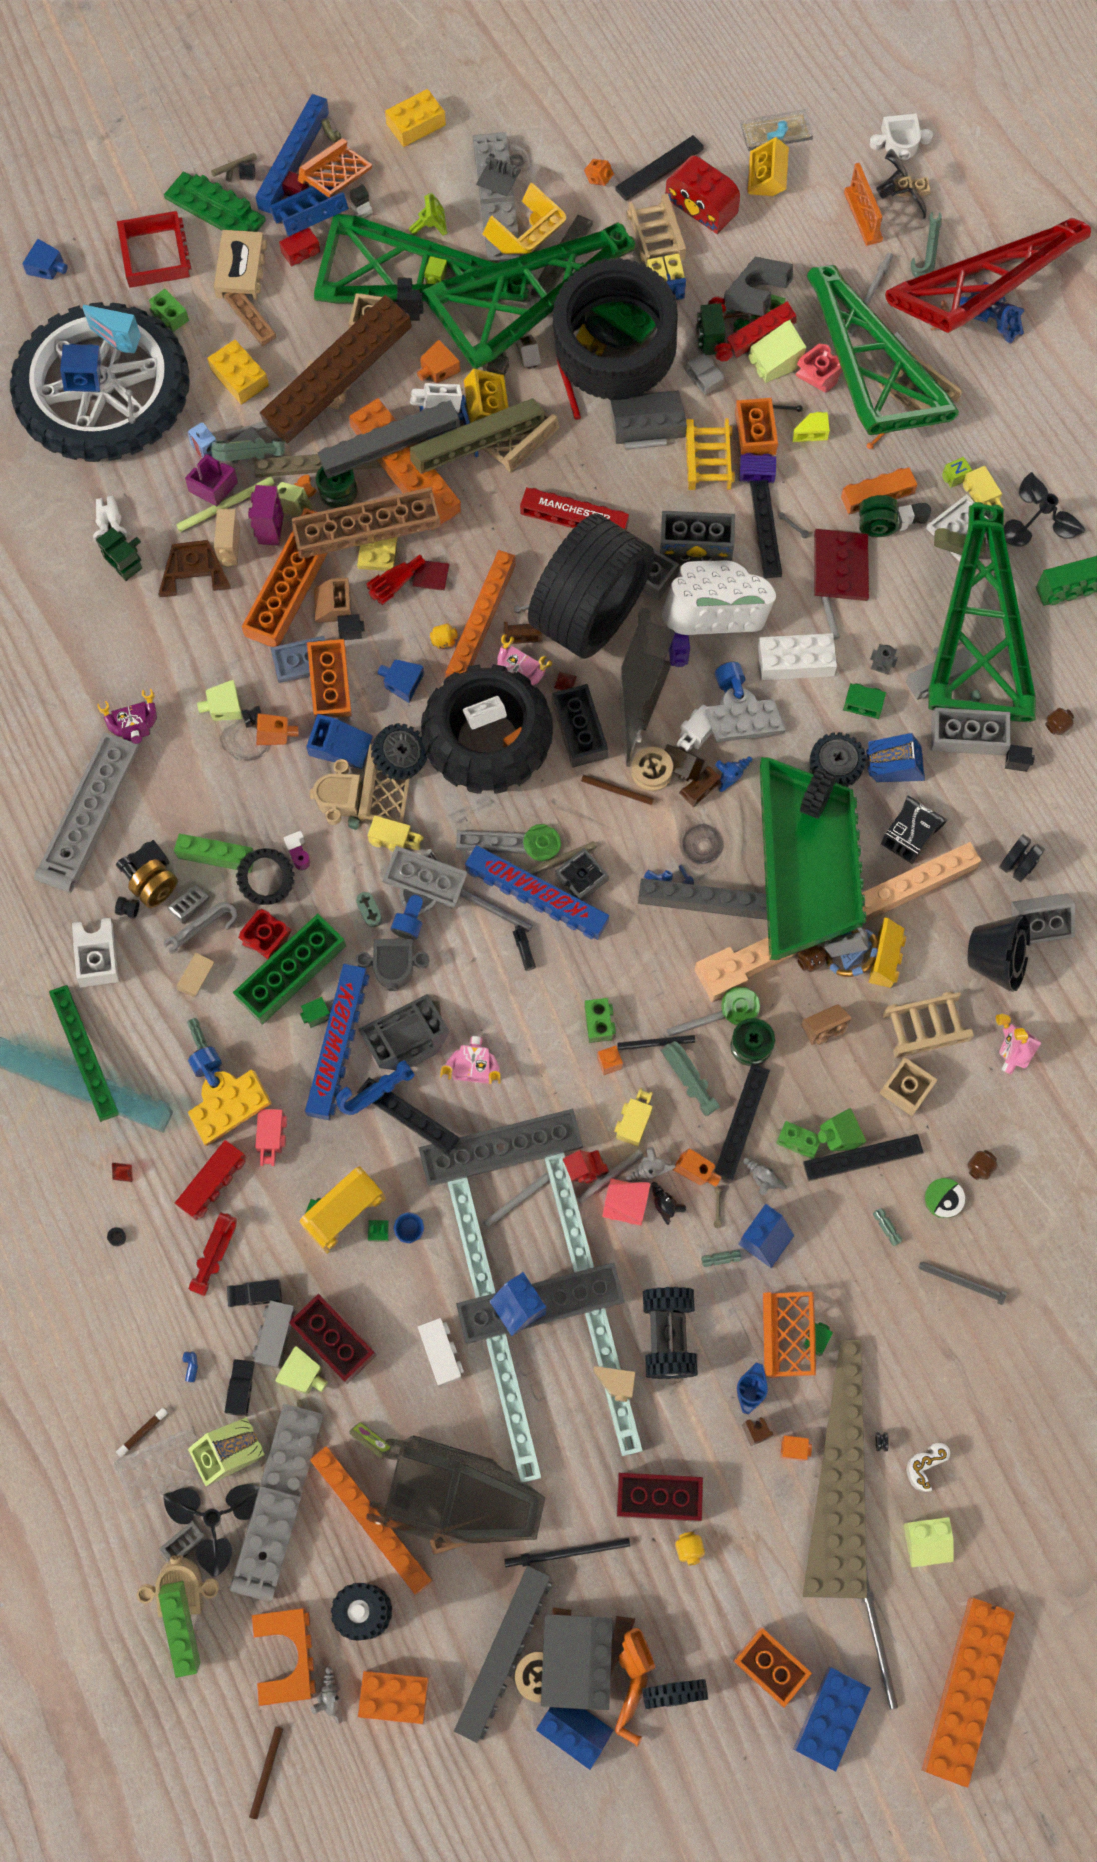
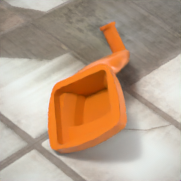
M633 1628L626 1632L625 1640L622 1643L624 1650L618 1657L621 1667L627 1671L632 1679L615 1727V1733L638 1747L642 1736H638L624 1727L633 1717L642 1699V1689L646 1688L648 1682L647 1672L655 1669V1664L642 1631L639 1628Z

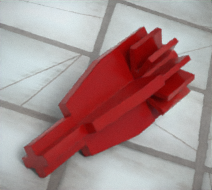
M418 555L409 563L403 562L387 570L381 576L378 574L366 583L367 589L370 590L368 592L370 597L374 601L377 599L381 605L385 604L414 575L413 571L426 562L425 559H423L422 555Z

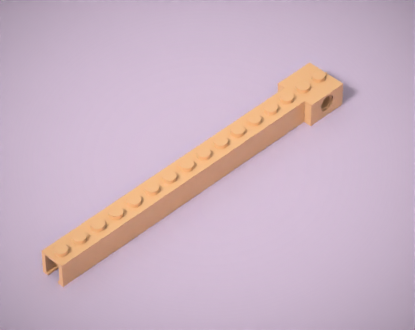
M971 842L862 892L861 894L865 895V906L862 907L863 912H866V921L978 869L982 860ZM767 937L735 953L731 947H728L696 962L694 970L713 1003L723 998L732 988L738 986L746 987L748 977L798 954V952L780 960H769Z

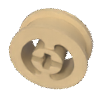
M647 747L640 750L633 758L632 778L641 789L658 791L666 787L671 781L673 762L670 755L663 749ZM649 759H651L652 769L655 770L656 779H653V771L651 768L649 769ZM665 771V773L661 777H659L660 772Z
M533 1652L523 1657L518 1663L515 1670V1684L524 1698L532 1702H541V1694H535L533 1689L541 1687L542 1682L538 1681L535 1683L533 1681L535 1677L529 1673L530 1684L525 1686L522 1677L525 1667L534 1660L543 1661V1652ZM534 1667L533 1670L539 1673L542 1671V1667Z

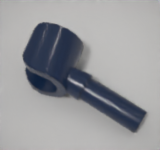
M682 864L679 865V869L685 878L682 883L694 885L693 877L687 874Z

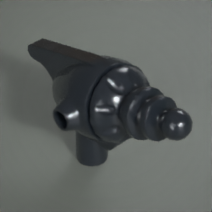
M652 1182L651 1187L655 1197V1207L665 1223L669 1225L671 1222L670 1218L674 1217L675 1212L684 1213L686 1206L684 1204H676V1200L669 1193L664 1192V1189L658 1186L656 1182Z

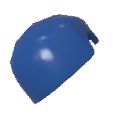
M407 1212L398 1216L393 1229L395 1236L401 1242L413 1243L423 1235L424 1224L417 1214Z

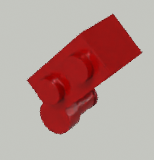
M579 1150L563 1158L571 1181L590 1184L595 1182L597 1177L609 1172L599 1150L592 1152Z

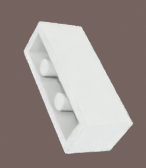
M441 1318L418 1326L438 1387L461 1380V1373H464L461 1362H456L454 1354L457 1353L454 1342H449L447 1335L450 1334L447 1322L442 1323Z

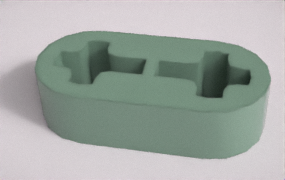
M360 893L357 896L356 902L362 917L369 927H377L380 925L382 918L376 902L370 893ZM363 898H366V900H368V908H366L365 904L362 903ZM372 911L373 915L376 916V921L370 919L369 912Z

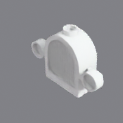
M917 113L883 117L882 135L875 134L871 136L869 145L874 150L881 149L885 145L887 152L893 149L899 159L907 160L916 154L919 143H931L933 132L929 129L920 130Z

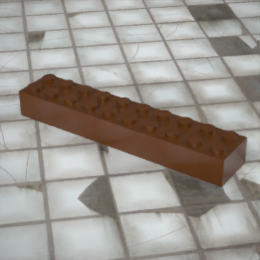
M384 295L259 412L263 423L284 440L286 444L291 442L338 395H341L412 328L410 316L389 297Z

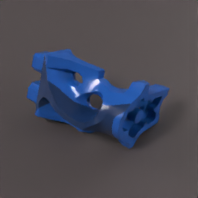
M980 292L970 293L971 296L969 298L963 296L960 299V306ZM1003 297L973 319L985 323L989 317L995 319L997 331L1003 334L1005 341L1012 343L1018 334L1022 335L1024 333L1021 322L1024 308L1005 303L1006 299Z

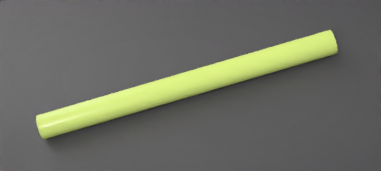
M270 476L223 500L217 507L213 505L177 523L176 526L179 532L217 514V509H227L251 497V493L255 491V485H275L272 477Z

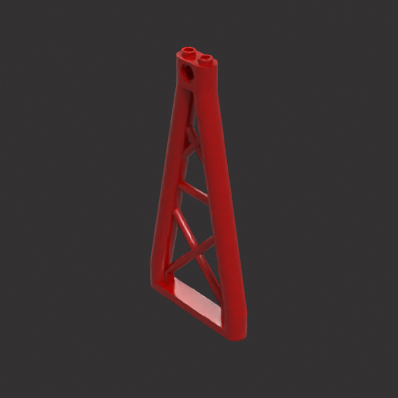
M1069 218L1049 229L902 282L885 292L886 300L890 306L949 333L971 321L1070 248L1090 238L1091 227L1085 222ZM1025 258L1022 263L1010 271L998 267V265L1008 261ZM984 270H989L1002 276L992 284L963 286L965 277ZM957 281L956 287L938 288ZM980 292L959 307L962 293ZM954 294L952 308L949 312L917 298L921 296Z

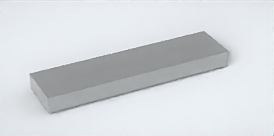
M457 830L456 850L473 851L477 845L489 852L527 854L523 844L525 834Z

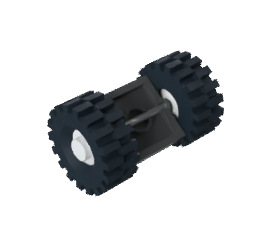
M658 1287L643 1291V1312L650 1314L652 1354L645 1355L647 1378L679 1379L698 1375L697 1354L687 1352L685 1314L695 1311L694 1289L686 1287Z
M353 1583L345 1586L337 1593L336 1598L332 1602L333 1606L330 1613H332L331 1620L335 1625L334 1628L343 1637L353 1641L376 1638L384 1633L392 1619L393 1608L390 1598L384 1590L376 1585Z

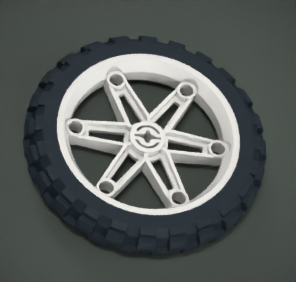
M103 302L90 303L89 306L134 315L141 335L138 346L145 350L151 358L118 364L121 351L114 347L110 365L107 368L102 364L110 347L113 346L104 340L100 348V392L66 391L59 393L60 390H64L62 380L46 385L44 383L51 364L58 356L60 359L62 357L63 344H77L100 337L90 329L83 308L78 305L69 308L68 313L63 315L57 313L49 318L48 324L45 326L39 325L30 334L32 338L30 340L27 339L18 351L19 356L14 360L11 369V401L15 413L27 433L53 453L58 452L63 457L73 460L82 458L86 462H99L100 459L108 458L109 461L122 459L121 455L127 453L134 455L143 451V446L148 443L153 445L163 437L162 433L167 430L169 431L177 421L176 417L183 411L190 386L187 358L176 335L157 317H151L146 311L136 307L127 308L125 304L112 302L110 306H104ZM141 370L139 373L116 379V375ZM156 377L152 395L143 407L131 396L135 423H129L127 418L112 425L94 427L106 402L125 416H130L129 406L126 407L110 395L114 389L128 402V396L125 394L126 387ZM91 396L98 397L90 416H86ZM81 399L75 425L60 418L49 407V405Z

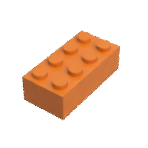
M344 639L307 642L315 720L317 714L332 718L352 716Z

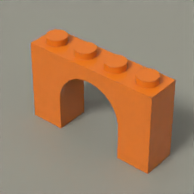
M306 1608L252 1615L254 1638L284 1635L294 1642L298 1650V1663L291 1675L282 1680L257 1683L259 1706L312 1699L313 1694H316V1682L311 1677V1671H314V1659L309 1654V1648H312V1636L308 1635L307 1626H310V1613H306Z

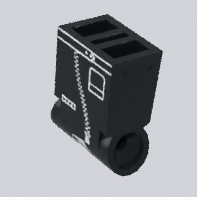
M907 795L901 812L885 833L881 845L913 864L931 836L938 832L948 819L935 811L927 809L923 804Z

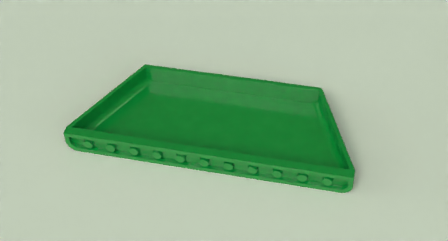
M761 757L760 793L769 960H780L862 927L863 923H866V912H863L862 907L865 906V895L861 894V890L864 887V880L860 878V873H862V862H859L861 846L857 844V840L859 841L860 830L856 829V824H858V813H855L857 797H854L853 789L835 783L830 794L831 796L819 819L800 812V807L813 774L769 757Z

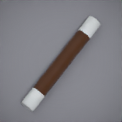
M162 1407L116 1453L122 1458L168 1412Z

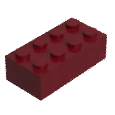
M319 1293L288 1322L346 1384L377 1356Z
M618 1473L616 1517L690 1522L702 1521L703 1477Z

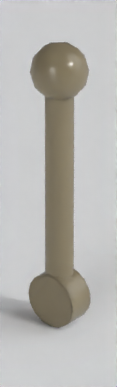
M719 1186L715 1188V1228L722 1226L720 1221V1194L723 1190Z

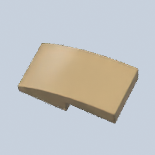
M911 176L894 180L897 186L895 191L913 188L921 196L931 195L928 176L911 180ZM910 192L896 194V196L913 197Z

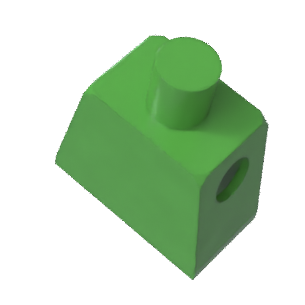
M851 1108L820 1125L821 1131L818 1133V1139L822 1143L827 1142L831 1151L852 1150L867 1142Z

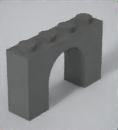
M755 256L748 263L744 271L740 273V276L732 283L731 287L725 291L724 300L726 301V308L759 316L765 315L771 308V292L752 287L772 285L787 288L793 280V264Z

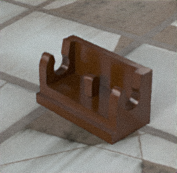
M504 622L505 634H507L505 641L509 643L512 636L514 638L512 644L542 642V633L530 624L508 625V622Z
M707 766L698 776L697 781L693 780L686 787L682 788L679 794L692 807H695L720 784L721 776L710 766Z
M762 1417L759 1418V1421H756L755 1426L751 1419L742 1424L750 1446L765 1441L774 1435Z

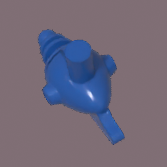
M752 757L739 760V763L726 762L724 764L720 760L716 762L715 766L722 772L719 792H723L742 777L743 769H747V766L753 760Z

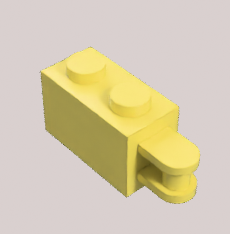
M985 466L966 473L963 487L965 491L969 492L974 502H981L985 505H1000L1003 508L1000 502L1002 492Z
M374 816L367 835L371 845L379 848L383 846L394 852L396 846L404 849L407 847L420 850V842L424 839L422 835L413 833L410 825Z
M640 1088L635 1100L630 1098L629 1103H624L621 1114L624 1115L623 1119L617 1122L614 1130L617 1133L616 1139L639 1147L653 1106L649 1105L653 1092L650 1091L648 1093L643 1091V1088ZM641 1098L647 1100L646 1104L640 1102L639 1099Z

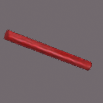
M557 359L574 418L578 420L581 418V414L571 382L565 376Z

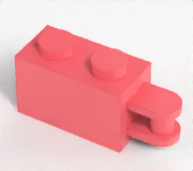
M263 1109L258 1112L255 1148L258 1152H261L260 1166H264V1164L275 1166L276 1153H282V1147L286 1146V1135H283V1129L287 1128V1116H284L285 1114L282 1110ZM265 1152L271 1153V1156H265Z

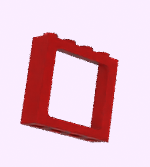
M177 211L116 221L129 288L190 277L189 270H192L190 259L186 258V256H189L188 247L184 245V242H187L185 231L181 230V228H184L182 217L179 218ZM164 231H175L181 265L134 273L128 239Z

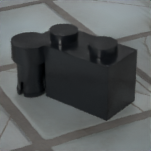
M152 840L151 842L144 843L141 849L135 853H130L119 859L116 866L130 881L136 871L151 860H159L164 866L170 862L158 844Z

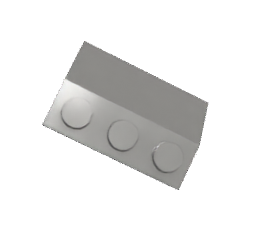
M1068 893L1011 902L1012 917L1022 914L1026 915L1029 919L1030 944L1075 937V902Z

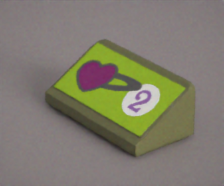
M359 1422L349 1431L351 1436L381 1459H384L392 1448L390 1444L362 1422Z

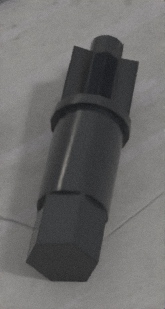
M520 925L515 926V931L512 932L525 971L533 970L536 968L525 930L520 928Z

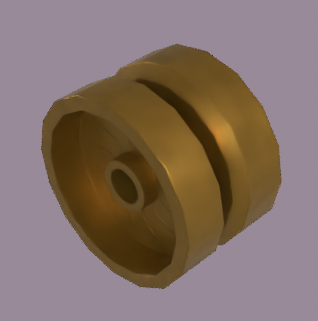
M154 859L136 871L129 882L128 889L136 897H140V901L147 908H154L163 903L172 894L177 886L178 879L171 871H167L166 867L159 860Z

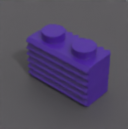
M753 453L741 455L739 467L740 482L768 480V483L775 482L776 456L771 454H763L761 456L754 455Z
M672 630L669 634L668 643L671 666L683 667L687 665L690 656L689 635L679 634Z

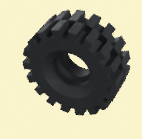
M818 768L804 794L800 812L819 819L831 796L830 794L833 791L837 775Z

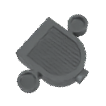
M374 939L373 957L367 952H360L356 956V962L359 967L368 968L373 966L378 982L386 987L388 991H398V988L406 985L413 975V966L424 969L430 963L429 956L425 952H418L414 956L413 939Z

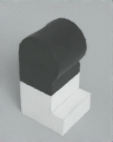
M361 184L359 187L351 189L350 201L354 213L361 218L372 214L369 194L365 186Z
M917 503L899 507L900 531L907 530L909 524L926 523L932 511L930 505L927 503Z

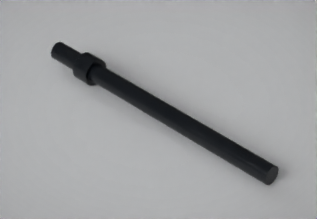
M626 1538L531 1555L523 1553L519 1557L504 1559L505 1568L518 1565L526 1567L536 1562L630 1547V1540Z

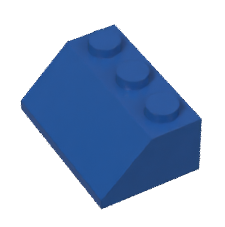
M550 1707L536 1728L537 1732L589 1770L594 1765L614 1731L586 1709Z

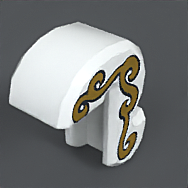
M943 1443L930 1445L928 1450L931 1454L922 1452L914 1455L908 1461L906 1468L908 1479L916 1490L921 1492L932 1491L924 1470L949 1460L950 1449Z

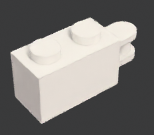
M425 383L424 389H413L411 391L410 403L412 405L423 406L425 409L451 400L456 413L460 411L462 393L458 384Z
M704 704L699 709H695L690 716V720H685L680 727L682 731L677 746L685 748L687 753L693 747L698 750L713 733L705 711L707 706Z

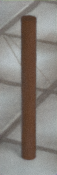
M583 775L581 782L652 805L654 798L586 775Z
M275 1726L249 1815L251 1819H258L283 1728Z

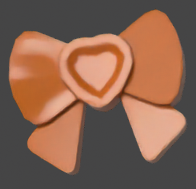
M308 474L301 476L297 483H294L295 486L304 488L308 498L317 492L315 487H312L310 483L311 477Z

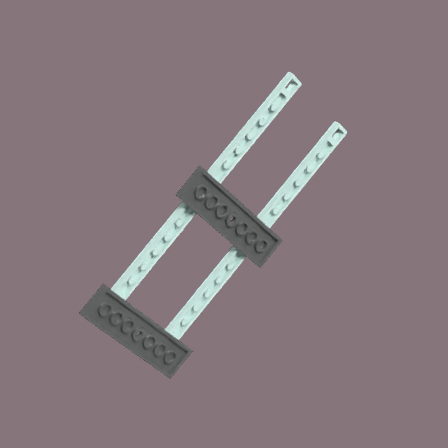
M573 1109L459 1137V1142L449 1155L433 1144L418 1147L428 1187L448 1182L476 1297L456 1303L466 1344L486 1339L521 1484L541 1479V1474L506 1334L509 1332L490 1303V1300L496 1293L467 1177L541 1158L545 1159L574 1273L532 1284L539 1297L544 1301L546 1315L524 1329L585 1314L598 1366L621 1370L605 1308L625 1303L615 1263L594 1267L571 1178L563 1162L565 1152L583 1148ZM499 1144H503L505 1148L504 1150L499 1151L497 1149V1146ZM605 1389L622 1457L642 1452L629 1399H627V1402L615 1401V1397H611Z

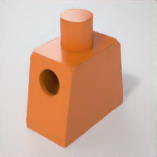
M438 340L421 356L422 369L417 372V375L421 381L430 377L435 383H439L461 372L460 361Z
M258 714L256 745H285L287 736L298 737V726L288 725L287 717Z
M690 1148L681 1153L675 1168L672 1169L698 1185L708 1182L716 1187L721 1180V1176L713 1172L715 1164Z

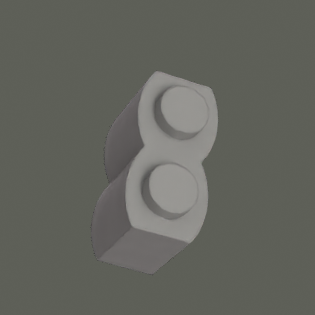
M703 353L686 364L687 374L697 384L703 394L707 395L723 385V372L714 366L712 358Z

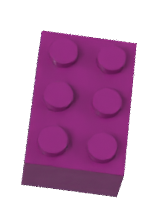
M255 485V491L251 493L252 508H249L248 517L251 519V528H254V537L257 538L258 544L279 546L284 512L277 486Z

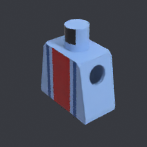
M200 423L188 431L190 444L201 458L206 454L212 457V452H207V448L210 446L211 450L212 442L217 440L206 425Z

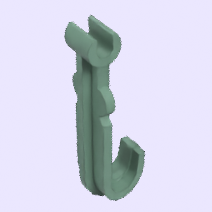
M933 212L929 215L930 226L924 267L917 268L915 258H912L911 272L915 278L930 273L935 269L939 231L942 225V214L940 212L937 219L933 218Z
M257 438L254 443L251 440L225 443V440L212 442L211 452L212 457L219 461L252 459L254 456L257 459H263L265 454L269 453L276 456L284 455L285 441H281V438H274L272 442H265L262 438Z
M676 1041L666 1044L661 1052L683 1086L688 1087L686 1090L687 1095L691 1098H697L700 1103V1110L705 1116L719 1109L720 1106L713 1097L711 1098L706 1091L708 1082L704 1079L699 1080L700 1073L681 1045Z

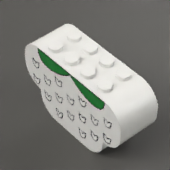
M732 561L687 562L682 565L678 577L671 584L661 615L665 624L672 631L683 635L757 632L763 629L775 601L776 593L767 580L756 575H749L747 570L738 563Z

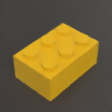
M428 89L385 110L386 124L403 147L446 126L445 111Z
M236 339L207 358L210 370L241 405L269 386L266 373Z

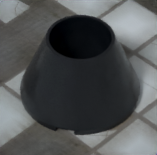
M1020 914L974 927L968 945L967 959L969 967L1010 992L1017 991L1022 984L1028 963V957H1025L1026 945L1030 946V923L1028 917Z

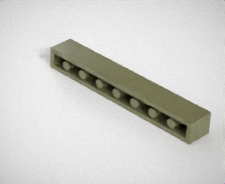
M534 398L523 401L410 447V461L420 474H423L538 427L544 421V410Z

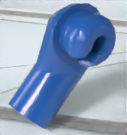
M647 870L644 875L646 879L671 882L673 873L669 870L659 875L651 870Z
M186 1351L182 1358L184 1363H188L185 1381L195 1382L198 1370L197 1355L194 1352Z

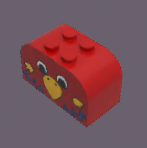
M690 156L666 181L665 194L669 195L671 203L716 234L739 212L740 191L732 179L700 157Z

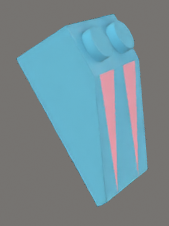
M83 305L84 314L92 331L117 350L135 354L141 335L134 315Z

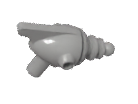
M649 1147L646 1149L648 1156L643 1158L639 1169L631 1172L632 1175H628L626 1180L628 1182H631L633 1179L637 1181V1179L641 1180V1177L653 1179L674 1169L675 1164H667L665 1160L656 1158L654 1147Z
M749 1158L743 1160L744 1164L748 1165L747 1168H750L749 1172H753V1179L760 1186V1194L765 1195L768 1188L776 1189L779 1187L783 1190L787 1188V1185L775 1176L772 1168L765 1165L758 1166V1163L750 1162Z
M327 1667L325 1669L327 1675L324 1676L326 1680L323 1681L325 1686L321 1688V1693L317 1697L319 1703L311 1706V1711L313 1714H317L324 1710L327 1715L335 1717L336 1723H342L341 1692L338 1691L340 1690L339 1687L334 1684L336 1680L333 1679L335 1676L331 1674L332 1668Z

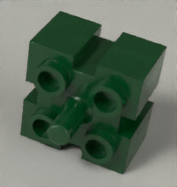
M112 527L96 539V542L101 549L103 558L127 581L142 569L140 564L141 558L137 554L138 550L136 548L141 543V540L135 537L128 543L125 535L121 531L117 532Z

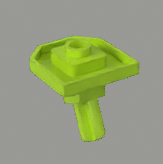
M432 192L424 196L425 208L418 213L420 218L409 227V231L416 235L425 225L429 228L435 226L444 236L447 234L444 208Z

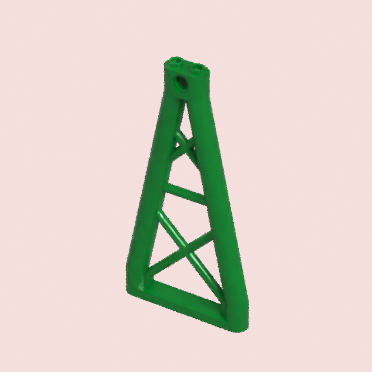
M339 213L332 218L314 289V300L334 304L354 303L357 293L378 297L386 295L393 302H397V285L385 272L381 264L403 251L422 256L417 283L412 284V289L419 290L420 293L434 285L423 284L424 273L430 256L447 260V265L450 266L457 276L497 263L355 215ZM347 235L370 263L338 282H329L328 279L339 236ZM357 235L396 248L375 259ZM372 269H375L387 284L345 286ZM524 274L505 279L499 299L524 302V299H528L529 289H527V286L531 285L530 281ZM497 282L457 294V296L478 300H492Z
M616 222L599 232L442 280L423 290L422 293L426 303L474 369H478L495 360L551 314L560 289L563 288V284L576 271H580V268L586 267L590 263L593 264L595 261L600 262L603 259L610 260V258L618 259L633 251L636 243L634 238L628 235L624 225ZM600 250L584 264L575 263L576 257ZM549 265L566 268L563 281L549 293H546L531 272ZM521 274L527 277L541 296V299L529 309L498 304L504 280ZM497 282L491 302L457 296V294ZM451 301L489 309L479 344L475 346L470 344L442 304ZM496 310L521 315L487 342Z
M827 265L813 267L809 270L807 279L817 294L857 416L867 434L877 435L947 423L954 420L958 416L959 411L950 396L845 281L837 266ZM836 297L846 307L849 313H846L839 309ZM851 323L864 328L877 343L852 346L847 332ZM883 349L896 364L887 379L859 366L855 353ZM900 370L907 375L923 394L895 382ZM863 376L885 385L875 408L871 402ZM891 388L931 406V408L885 416H882L880 413Z
M975 502L968 509V530L929 684L928 708L933 711L935 708L1010 712V721L1033 722L1036 720V695L1004 533V508L1000 505H985L981 502ZM985 533L991 563L986 567L979 560ZM984 577L997 591L1001 611L967 606L972 587ZM965 614L1001 618L1006 638L983 656L961 631ZM960 640L977 659V662L948 685ZM1006 647H1008L1016 692L989 663L992 658ZM984 667L1013 700V707L952 699V692L980 668Z

